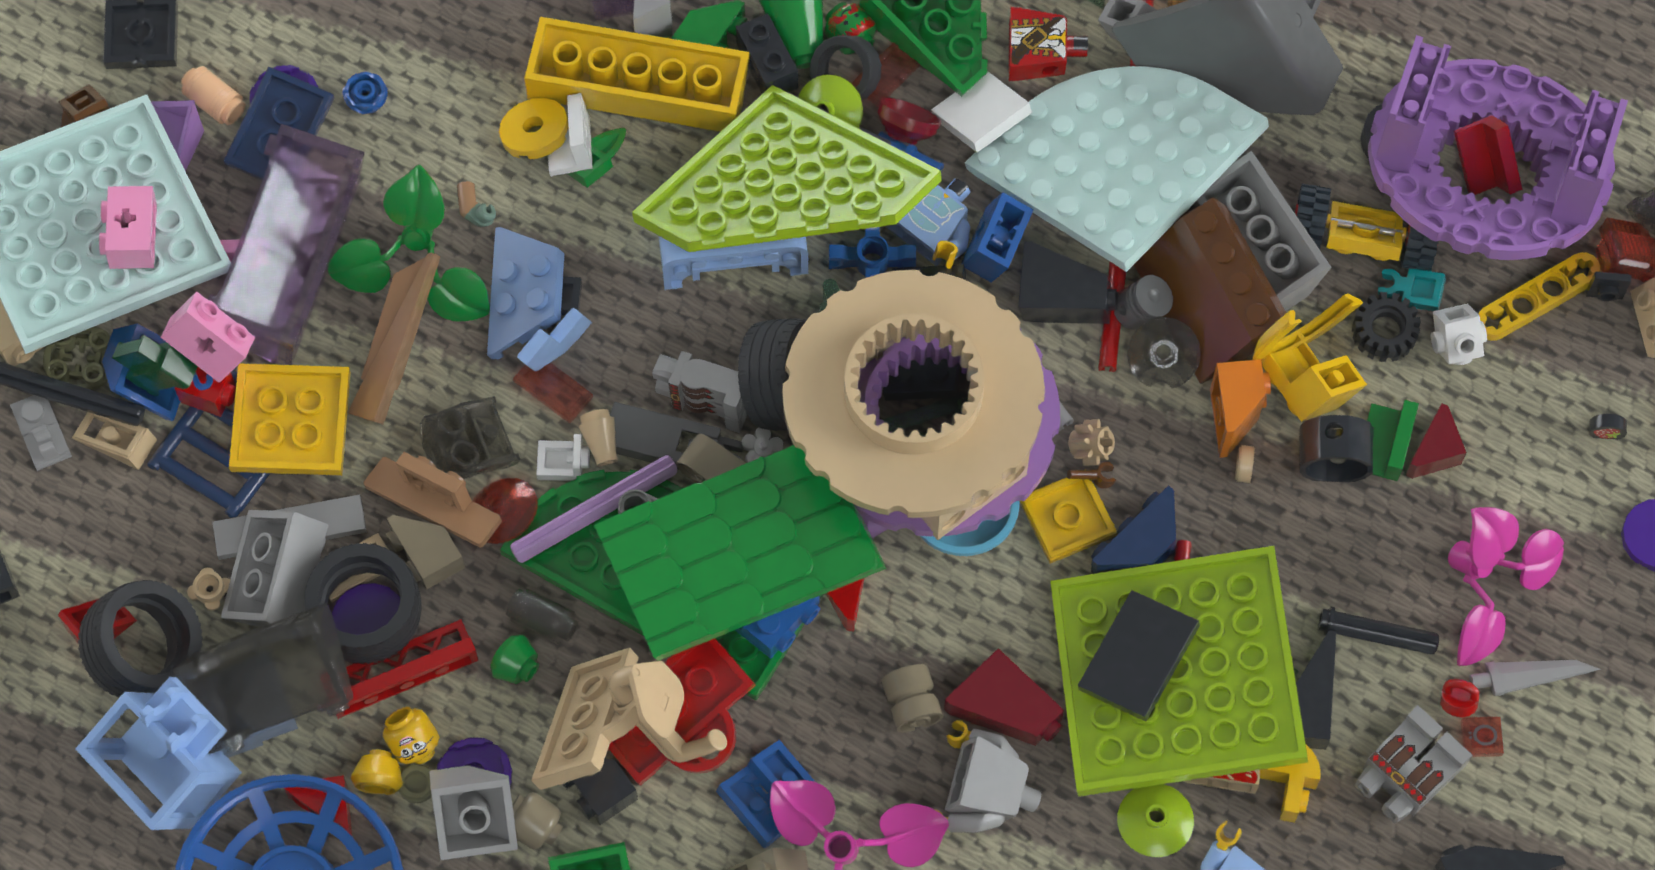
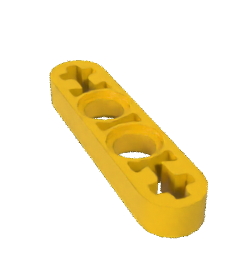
M1580 252L1574 254L1485 306L1478 314L1480 321L1484 325L1488 316L1492 320L1501 317L1504 312L1502 307H1505L1508 315L1501 319L1497 330L1493 326L1488 328L1485 326L1487 340H1499L1585 291L1594 273L1600 272L1598 259L1589 253ZM1577 265L1582 269L1586 267L1590 269L1588 277L1584 273H1580L1573 277L1570 284L1568 278L1574 275ZM1547 281L1558 282L1563 292L1557 296L1548 295L1543 290V284ZM1519 298L1527 299L1532 304L1533 310L1526 314L1519 313L1514 309L1512 302Z

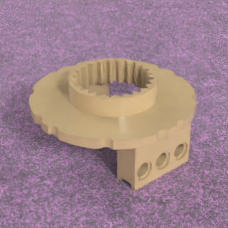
M900 270L857 281V285L853 290H840L828 298L827 306L823 311L812 313L798 332L791 346L785 365L789 379L783 383L782 390L784 415L794 446L805 452V464L815 476L825 477L830 483V490L848 502L879 514L889 515L894 511H900L906 514L908 518H922L933 531V536L939 540L1027 475L1030 451L1036 441L1042 421V413L1038 406L1044 402L1045 397L1044 375L1036 347L1031 338L1025 337L1021 333V322L1011 310L1001 309L996 304L995 296L962 278L939 272L934 276H925L919 270ZM921 334L924 336L926 343H930L934 338L939 339L940 348L951 345V355L953 357L961 355L960 365L962 368H967V380L970 381L968 402L963 404L962 415L957 413L954 415L953 426L944 422L942 423L940 433L929 428L925 437H921L917 430H913L909 437H905L901 428H898L893 434L889 433L887 423L876 426V415H866L867 405L860 403V390H858L860 368H865L866 364L874 358L878 360L883 357V351L895 343H900L903 337L915 341L917 336Z

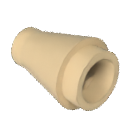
M599 409L581 415L579 429L595 459L596 466H605L617 462L614 417L610 416L609 410Z

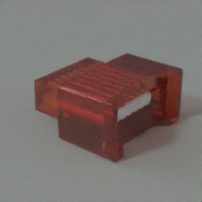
M1607 217L1599 228L1602 240L1595 249L1601 271L1630 274L1631 278L1639 279L1644 283L1654 278L1655 238L1650 237L1647 224Z

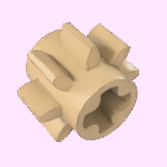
M1100 419L1084 420L1083 424L1074 426L1075 430L1071 432L1068 440L1069 450L1074 458L1083 459V466L1099 465L1100 461H1107L1109 459L1108 455L1113 452L1115 446L1114 435L1109 427H1100Z

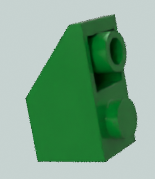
M734 0L690 10L672 39L729 49V45H727V32L736 36V26L748 21L745 18V2Z

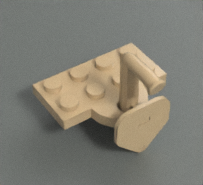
M629 647L571 667L531 781L540 790L600 772L610 742L625 735L635 725L638 726L665 757L674 762H685L708 755L716 750L721 751L726 748L727 739L720 730L712 729L706 737L686 743L674 730L684 701V691L680 680L662 661L637 663L639 657Z

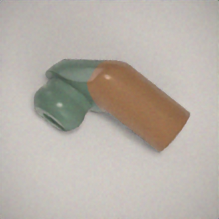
M465 181L457 185L460 215L478 227L491 225L496 217L494 206L490 204L486 207L485 203L480 204L476 201L475 184L473 182Z

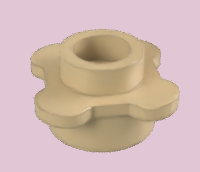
M204 568L195 577L193 585L187 590V594L191 600H199L204 603L208 610H217L221 606V599L228 591L230 579L221 578L212 568ZM209 586L213 587L212 592H207Z

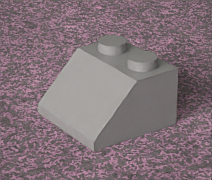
M472 766L429 771L441 860L518 850L508 775Z

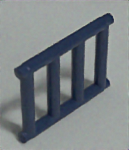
M235 368L231 371V374L236 384L237 371H235ZM190 406L154 452L147 466L157 472L161 468L226 509L224 512L229 518L238 517L271 473L236 472L247 479V481L234 497L171 458L172 453L184 440L229 468L230 451L192 428L204 411ZM225 408L221 417L209 413L231 428L233 427L234 411L229 408Z

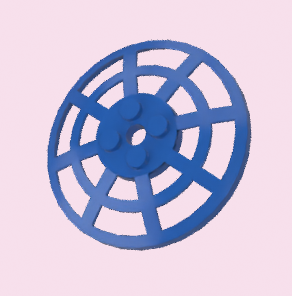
M297 774L275 775L254 780L224 795L210 806L195 823L182 846L175 866V870H191L194 859L198 858L216 866V870H372L388 862H391L392 870H403L396 843L388 827L373 808L358 795L339 784L314 776ZM301 787L317 789L327 794L319 815L304 811H283L273 814L264 792L276 788ZM249 798L258 820L240 831L228 844L224 852L202 843L209 830L225 813L238 803ZM341 800L355 807L369 820L380 835L384 847L364 855L362 848L353 836L341 825L334 822ZM305 823L314 825V829L306 847L286 846L278 825ZM263 831L270 849L269 852L264 854L254 866L235 858L249 840ZM329 833L333 834L345 845L351 853L353 861L333 868L331 863L321 855Z

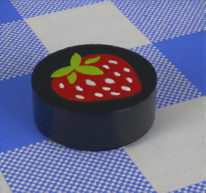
M1617 414L1596 415L1589 421V435L1593 438L1622 439L1627 435V420Z

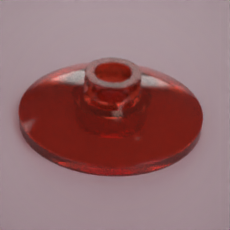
M518 478L496 480L485 486L473 499V502L501 517V524L486 542L489 544L505 543L520 536L533 522L538 508V499L535 491L527 482Z

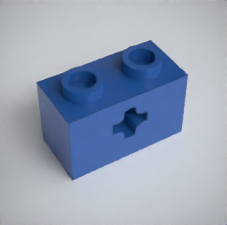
M1002 192L985 208L961 264H964V267L992 283L1009 268L1033 209Z

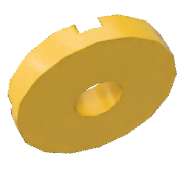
M532 98L518 103L506 113L499 127V135L505 150L513 157L520 158V155L527 156L528 159H539L556 151L565 142V135L569 131L568 116L565 108L557 101L548 98ZM542 126L536 132H528L532 127Z

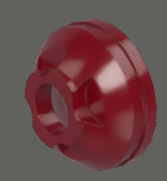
M883 97L880 100L877 112L881 123L885 126V131L891 138L916 145L919 141L936 135L941 125V119L932 112L897 98Z

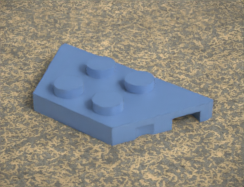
M502 227L495 228L487 356L491 359L503 358L502 351L518 341L523 345L533 337L538 329H547L561 320L564 253L557 247Z

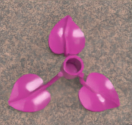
M1495 507L1471 509L1472 532L1470 543L1466 541L1457 542L1450 550L1448 563L1453 569L1465 574L1463 581L1471 585L1484 601L1485 606H1474L1464 621L1457 654V665L1459 667L1474 664L1490 655L1499 646L1505 633V616L1503 613L1494 610V602L1476 582V579L1489 576L1493 567L1500 565L1515 570H1522L1520 575L1522 587L1529 590L1540 589L1555 575L1562 561L1564 541L1557 532L1550 529L1536 531L1529 537L1523 547L1522 562L1508 561L1504 559V553L1514 547L1519 534V524L1516 517L1503 509Z
M800 780L774 781L771 787V812L775 825L781 835L794 845L808 846L814 842L818 833H820L826 839L824 851L827 857L835 863V870H843V865L853 862L858 855L860 847L883 846L888 844V855L895 863L904 867L921 866L935 855L949 827L947 818L938 811L919 804L905 803L891 807L881 816L879 825L885 836L884 838L855 840L845 831L830 833L824 828L833 821L836 806L831 792L823 785L813 781Z

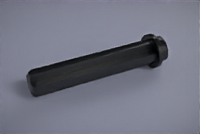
M1330 606L1329 609L1322 608L1318 630L1324 631L1325 636L1328 631H1337L1336 634L1431 655L1435 654L1439 646V634L1435 632L1337 612L1333 606Z

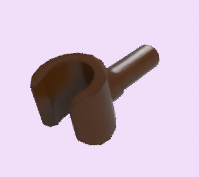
M1110 462L1101 463L1097 469L1067 471L1068 479L1094 480L1098 487L1104 489L1110 488L1116 481L1115 478L1107 479L1101 474V472L1113 470L1114 466Z

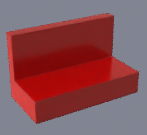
M1491 115L1454 130L1465 183L1469 193H1473L1475 196L1494 187H1499L1508 194L1523 190L1508 124Z

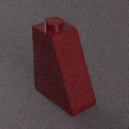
M999 648L945 699L944 710L949 715L1034 746L1042 739L1047 742L1051 741L1063 728L1060 722L1062 721L1064 710Z

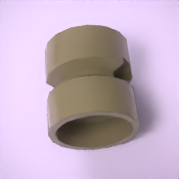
M915 664L899 668L881 679L887 702L895 704L891 711L897 732L908 733L915 731V727H929L938 723L943 718L944 714L939 699L935 698V694L930 693L934 688L928 666L925 664Z

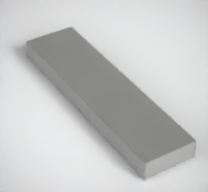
M360 494L273 510L294 511L328 524L326 540L367 532ZM247 515L212 522L219 560L237 556Z

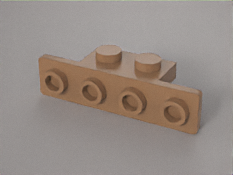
M403 452L396 462L383 457L363 482L367 490L435 525L444 526L450 533L480 548L486 544L502 522L500 515L471 500L466 489V482L461 476L453 471L445 473L437 469L429 459L423 456L416 458Z

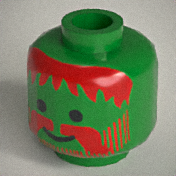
M839 3L826 15L824 32L829 39L844 35L859 36L870 42L873 46L875 42L873 37L877 30L876 23L858 3ZM846 48L839 50L842 54L847 55L855 52Z

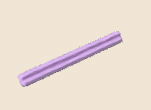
M669 455L659 458L511 544L513 555L520 563L527 561L617 509L619 499L625 492L633 489L646 492L676 475V464Z

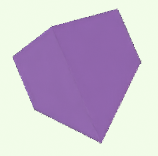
M194 100L153 101L151 103L186 171L204 133Z

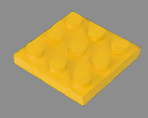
M240 363L237 372L229 459L230 471L342 476L350 368Z

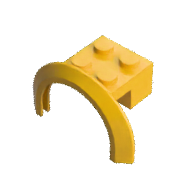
M1348 293L1344 294L1312 321L1286 336L1302 322L1300 319L1295 320V311L1290 310L1273 324L1256 344L1252 360L1261 359L1262 367L1266 372H1269L1271 383L1279 389L1287 401L1288 409L1301 422L1338 409L1367 385L1347 355L1320 363L1307 345L1328 332L1363 304L1360 299Z

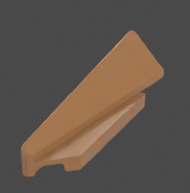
M430 252L425 258L393 275L361 376L363 382L349 408V414L384 424L394 391L398 390L441 256Z

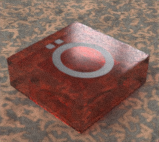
M1500 716L1462 717L1463 747L1473 755L1472 757H1493L1504 754Z

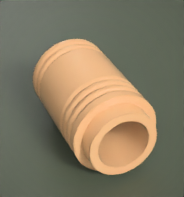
M205 66L190 69L182 78V94L189 100H194L199 108L218 123L231 125L243 114L246 104L243 102L242 95Z

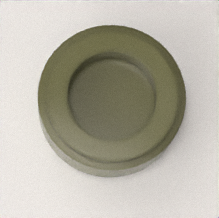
M413 764L401 771L403 786L398 791L403 799L417 804L423 803L432 797L429 772L431 770L421 764Z

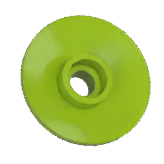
M836 75L818 76L810 80L800 91L799 99L819 109L825 104L828 107L829 114L859 129L863 117L862 100L857 89L845 78Z
M1160 784L1131 790L1119 806L1117 823L1122 838L1133 850L1149 857H1164L1179 851L1188 842L1194 827V816L1188 800L1178 790L1169 785ZM1159 811L1164 819L1161 822H1154L1150 818V813Z

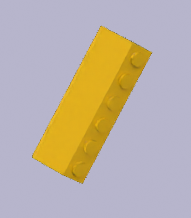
M540 17L524 78L527 99L548 98L557 101L559 104L568 105V95L581 93L587 109L721 132L741 114L749 52Z

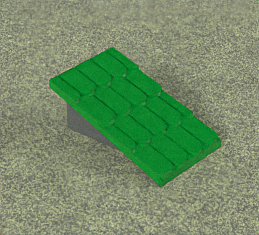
M792 445L767 457L757 458L702 483L692 484L653 502L648 501L594 524L654 659L662 660L887 569L857 506L830 490V483L825 477L815 476L805 464L806 454L802 449Z

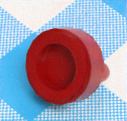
M1462 679L1447 680L1443 685L1440 705L1447 714L1454 717H1468L1478 709L1479 690L1472 683Z

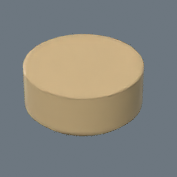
M1241 445L1238 448L1235 469L1236 482L1250 483L1254 462V446Z

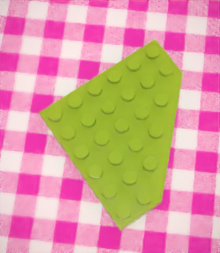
M772 85L633 210L632 215L634 223L688 252L896 225L942 181L941 171Z

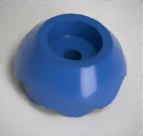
M361 72L354 74L348 79L342 93L344 101L351 110L360 114H371L384 105L388 89L378 74ZM363 93H369L367 96H363Z

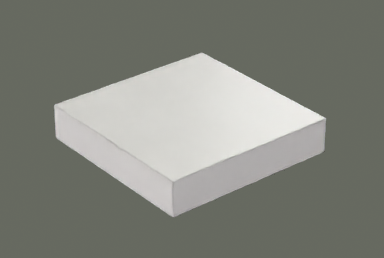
M988 71L962 97L955 92L931 109L932 113L941 119L942 126L977 153L1032 113L1028 101Z

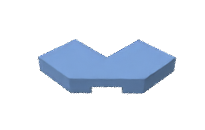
M571 308L550 335L542 329H538L518 353L517 358L537 372L563 355L580 338L592 322L578 310Z

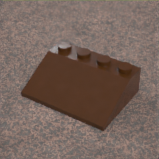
M1214 197L1181 217L1134 264L1141 278L1146 275H1155L1163 279L1171 289L1173 304L1170 311L1163 318L1200 384L1213 378L1217 363L1241 361L1253 354L1260 337L1287 313L1226 205Z

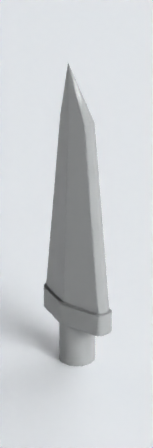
M1578 660L1493 661L1485 663L1487 672L1470 674L1469 680L1478 689L1490 687L1493 696H1501L1505 693L1601 669Z

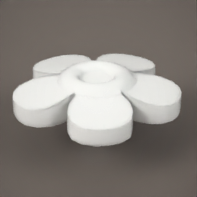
M761 428L756 429L755 437L747 434L741 441L744 450L749 451L745 457L747 463L760 457H767L774 454L773 452L781 451L783 448V441L779 437L769 440L771 436L770 430Z

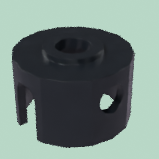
M1349 415L1319 416L1305 421L1299 428V472L1305 478L1322 482L1350 483L1369 477L1373 474L1374 427L1370 422L1362 418ZM1330 459L1346 460L1342 464H1335Z

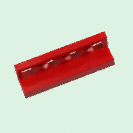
M462 619L412 639L407 646L403 647V650L399 651L396 655H392L391 658L371 664L354 663L322 676L321 679L336 716L340 719L477 662L479 659L471 637L468 636ZM456 631L459 632L461 641L438 650L444 636ZM435 640L433 647L425 645ZM415 648L430 653L402 664L407 652ZM400 655L397 662L390 660L391 658ZM382 662L395 667L367 679L372 667ZM365 669V671H364V673H363L362 676H359V675H356V674H355V673H357V672L362 671V670ZM345 677L359 682L336 693L332 686L333 682Z

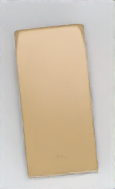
M87 412L72 439L137 470L141 468L157 441L148 428L140 425H128ZM93 418L105 422L96 438L84 435Z

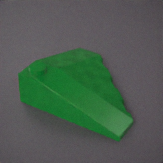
M860 0L858 3L875 21L877 31L961 97L987 74V59H982V41L987 39V12H981V0Z

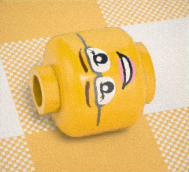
M402 707L388 716L382 736L398 762L420 765L429 761L434 756V749L438 745L440 736L423 710Z

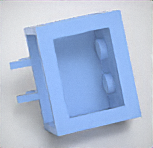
M169 677L156 693L124 692L75 748L150 830L191 829L209 807L218 801L242 773L215 745L227 730L177 677ZM126 709H131L139 717L122 738H102ZM104 760H122L163 804L156 813H152Z

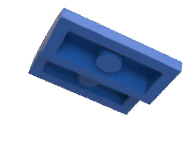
M778 740L751 758L748 766L719 784L716 792L763 849H765L782 836L775 825L771 812L770 795L773 782L815 781L784 744ZM760 784H761V786L766 790V792H767L768 794H766V793L764 792V790L759 786Z

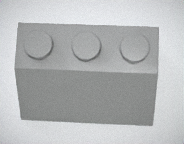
M248 510L221 618L281 632L301 633L303 623L307 618L305 611L306 585L308 584L311 572L314 571L315 566L319 563L321 552L326 542L325 536L328 524L294 511Z

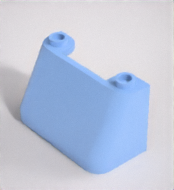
M658 236L665 290L683 288L682 281L691 275L693 281L700 280V272L771 265L772 272H778L779 266H785L790 269V276L808 274L806 237L688 252Z

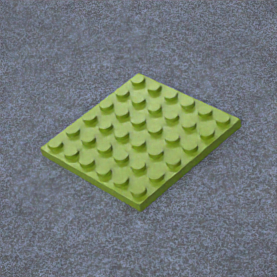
M1274 546L1050 581L1076 790L1079 797L1308 763ZM1131 590L1199 620L1200 627L1146 722L1080 691L1077 686Z

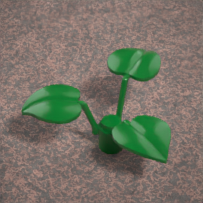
M416 165L405 176L395 181L388 188L384 196L383 206L388 217L396 224L405 226L402 235L398 236L397 241L383 255H381L378 244L371 239L362 238L347 242L335 252L330 260L328 274H330L332 279L353 291L376 293L387 285L391 276V270L384 261L389 260L402 245L405 244L408 249L413 251L427 249L428 253H435V242L431 238L434 229L441 224L444 218L445 205L436 183L421 165ZM454 267L446 270L441 278L438 270H436L433 279L436 284L431 287L427 301L438 315L451 321L461 322L479 319L490 313L487 288L475 272L467 268Z

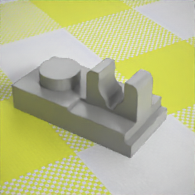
M33 395L10 404L37 471L72 457L48 399Z

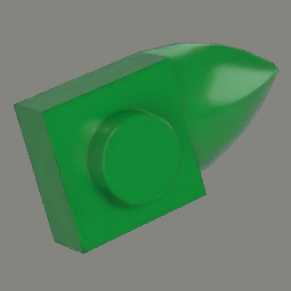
M624 127L617 128L593 137L591 139L592 168L566 174L588 188L613 168L611 159L622 146L626 129Z

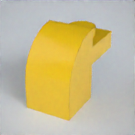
M1307 745L1308 763L1259 770L1261 779L1286 783L1280 820L1295 823L1299 812L1306 813L1310 791L1304 790L1303 787L1316 789L1320 782L1321 770L1318 759Z

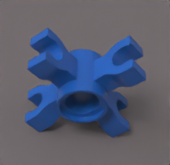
M880 227L866 228L865 237L860 239L857 247L829 245V269L857 267L858 271L867 278L885 273L888 267H916V245L889 247L886 240L880 236ZM869 253H875L881 258L876 261H870L864 258V256Z

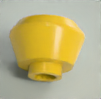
M370 750L368 755L362 756L350 777L354 787L365 793L392 795L403 786L399 763L396 759L392 758L391 752L385 750Z

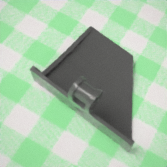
M1188 0L1116 22L1112 28L1113 33L1136 66L1164 68L1196 77L1257 112L1315 115L1325 107L1343 70L1341 61L1313 18L1321 0Z

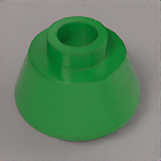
M512 635L498 648L490 664L492 676L495 679L519 684L522 681H530L539 668V663L536 662L538 654L526 636Z

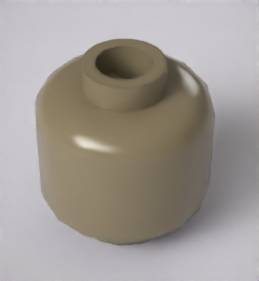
M532 792L525 797L519 794L512 804L517 840L533 850L539 849L545 842L551 846L563 828L558 823L561 816L560 809L537 793Z

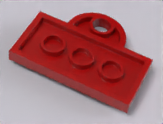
M715 638L674 654L664 663L678 677L684 691L683 705L674 730L688 743L706 737L712 729H718L726 736V748L721 750L713 759L698 757L685 762H674L665 757L638 726L635 725L625 735L610 742L608 749L640 786L669 761L685 772L701 774L717 769L732 754L736 743V727L733 718L727 710L756 685Z

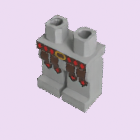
M681 351L678 360L662 354L659 355L652 372L653 378L657 379L656 393L670 397L673 408L683 411L684 406H686L688 410L694 413L709 412L725 418L726 429L740 433L747 414L740 396L738 371L702 359H693L692 354Z
M1418 705L1367 759L1363 772L1354 785L1358 791L1369 799L1381 787L1385 789L1392 797L1383 805L1381 810L1395 824L1410 813L1414 816L1468 764L1473 756L1446 732L1423 758L1418 761L1417 759L1437 740L1443 730Z

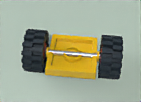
M1301 184L1294 213L1319 249L1322 244L1324 230L1328 228L1327 248L1334 249L1341 254L1357 253L1371 256L1380 261L1389 259L1399 261L1402 250L1401 267L1426 271L1432 270L1439 241L1435 242L1409 224L1403 227V219L1396 212L1332 201L1330 214H1327L1331 188Z

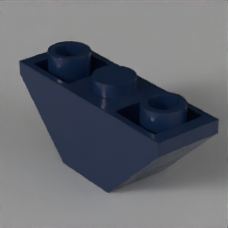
M1168 485L1160 494L1158 492L1151 494L1142 506L1143 511L1135 518L1132 516L1128 517L1119 526L1116 532L1118 535L1110 543L1104 541L1094 550L1091 555L1092 574L1164 563L1175 552L1174 489Z

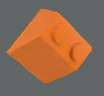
M1261 359L1216 364L1210 387L1219 458L1228 457L1259 420L1262 408L1267 406L1266 394L1271 393V380L1269 372H1263Z

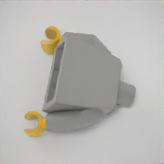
M954 721L951 724L952 728L962 731L963 734L960 737L946 735L950 746L957 749L961 748L945 811L950 813L949 817H946L949 821V831L955 833H977L1000 827L1004 821L1016 817L1019 808L1034 812L1040 803L1041 792L1025 785L1029 771L1028 765L1019 760V755L1005 737L979 729L968 731L967 725L963 721Z

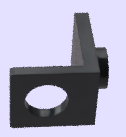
M1597 258L1600 266H1609L1615 273L1595 272L1586 289V297H1596L1602 301L1622 300L1631 284V275L1623 274V264H1619L1618 259ZM1586 267V276H1587V277H1588V273H1589V271H1590V269H1589L1588 267Z

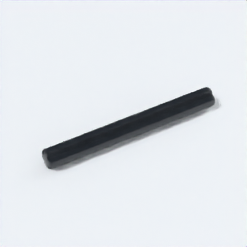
M0 362V385L132 426H138L144 419L145 408L141 405Z

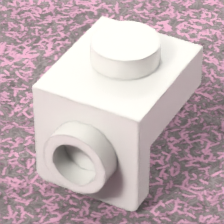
M574 434V441L538 440L537 480L572 481L577 479L576 476H581L583 468H589L590 449L588 446H583L582 434Z

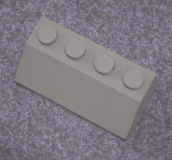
M1252 151L1234 162L1197 200L1202 205L1214 197L1226 205L1285 311L1308 297L1332 268Z

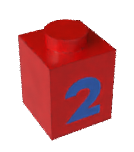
M197 367L191 385L187 389L174 388L181 403L220 417L226 406L230 407L233 404L236 394V384L231 372L219 383L199 367Z

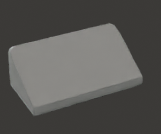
M634 0V33L664 38L672 35L670 0Z

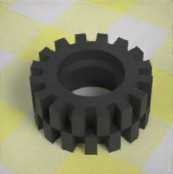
M1380 292L1379 298H1376L1375 294L1369 296L1367 303L1363 301V304L1359 306L1352 324L1354 343H1359L1358 349L1362 353L1365 350L1369 352L1367 357L1371 359L1374 356L1380 357L1379 362H1386L1387 358H1391L1393 362L1397 361L1401 355L1403 357L1408 355L1410 349H1413L1421 329L1419 328L1421 319L1416 317L1418 312L1416 307L1409 308L1410 300L1406 297L1402 302L1398 301L1399 294L1393 293L1391 298H1387V292ZM1379 317L1392 318L1399 325L1400 333L1392 339L1382 338L1373 331L1372 323Z

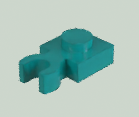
M1409 268L1407 277H1401L1393 269L1382 270V278L1392 280L1394 285L1390 288L1378 287V295H1380V292H1387V298H1391L1393 293L1402 296V301L1405 297L1410 300L1409 308L1415 306L1416 309L1439 310L1446 281L1444 273Z

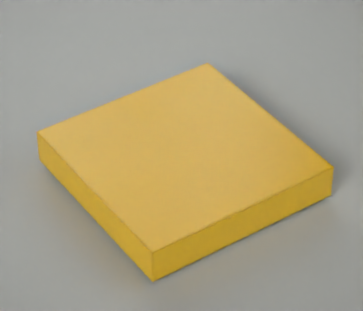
M1066 477L1034 490L1025 501H1020L1025 515L1050 564L1117 536V530L1092 480L1068 479Z

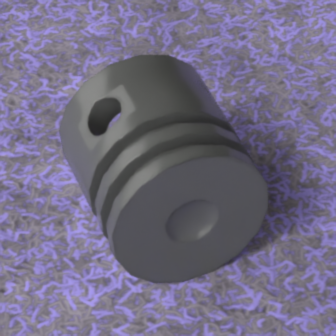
M1146 275L1118 292L1117 310L1114 311V315L1124 327L1132 330L1141 329L1170 311L1173 304L1171 289L1160 277Z

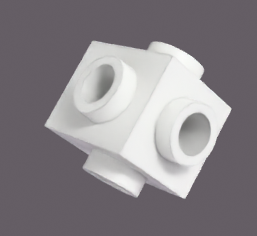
M1468 303L1433 311L1435 332H1431V343L1436 354L1439 353L1448 364L1454 365L1468 364L1472 359L1484 356L1483 343L1487 341L1486 328L1484 323L1480 321V316Z

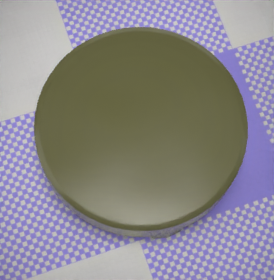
M94 326L77 333L90 334L88 338H77L74 334L69 336L70 338L66 342H62L64 340L62 339L46 346L43 354V366L48 377L67 383L69 379H81L85 383L74 385L93 391L108 382L105 370L101 366L102 355H105L110 340L107 331ZM100 340L104 342L102 345H96ZM76 345H79L80 353H85L86 346H90L96 356L87 357L88 364L84 366L83 370L80 364H76L75 370L70 371L65 361L72 362L73 356L72 354H66V352L73 350ZM57 347L60 350L59 357L52 360L53 353ZM63 370L62 374L58 376L55 374L56 371ZM99 374L96 378L90 379L91 375Z

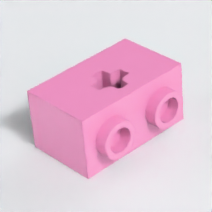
M153 186L108 187L107 201H101V221L106 223V233L99 234L100 255H106L110 269L154 268L157 203Z
M196 291L170 317L161 338L220 383L246 358L255 336L249 333L242 324L235 322L221 311L214 302L207 300Z

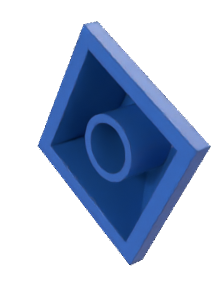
M138 323L113 329L102 360L110 390L166 420L174 421L180 404L174 389L175 387L159 390V396L154 397L126 379L129 369L112 359L118 342L127 343L141 339L142 335L149 337L158 344L165 343L166 341L160 335Z

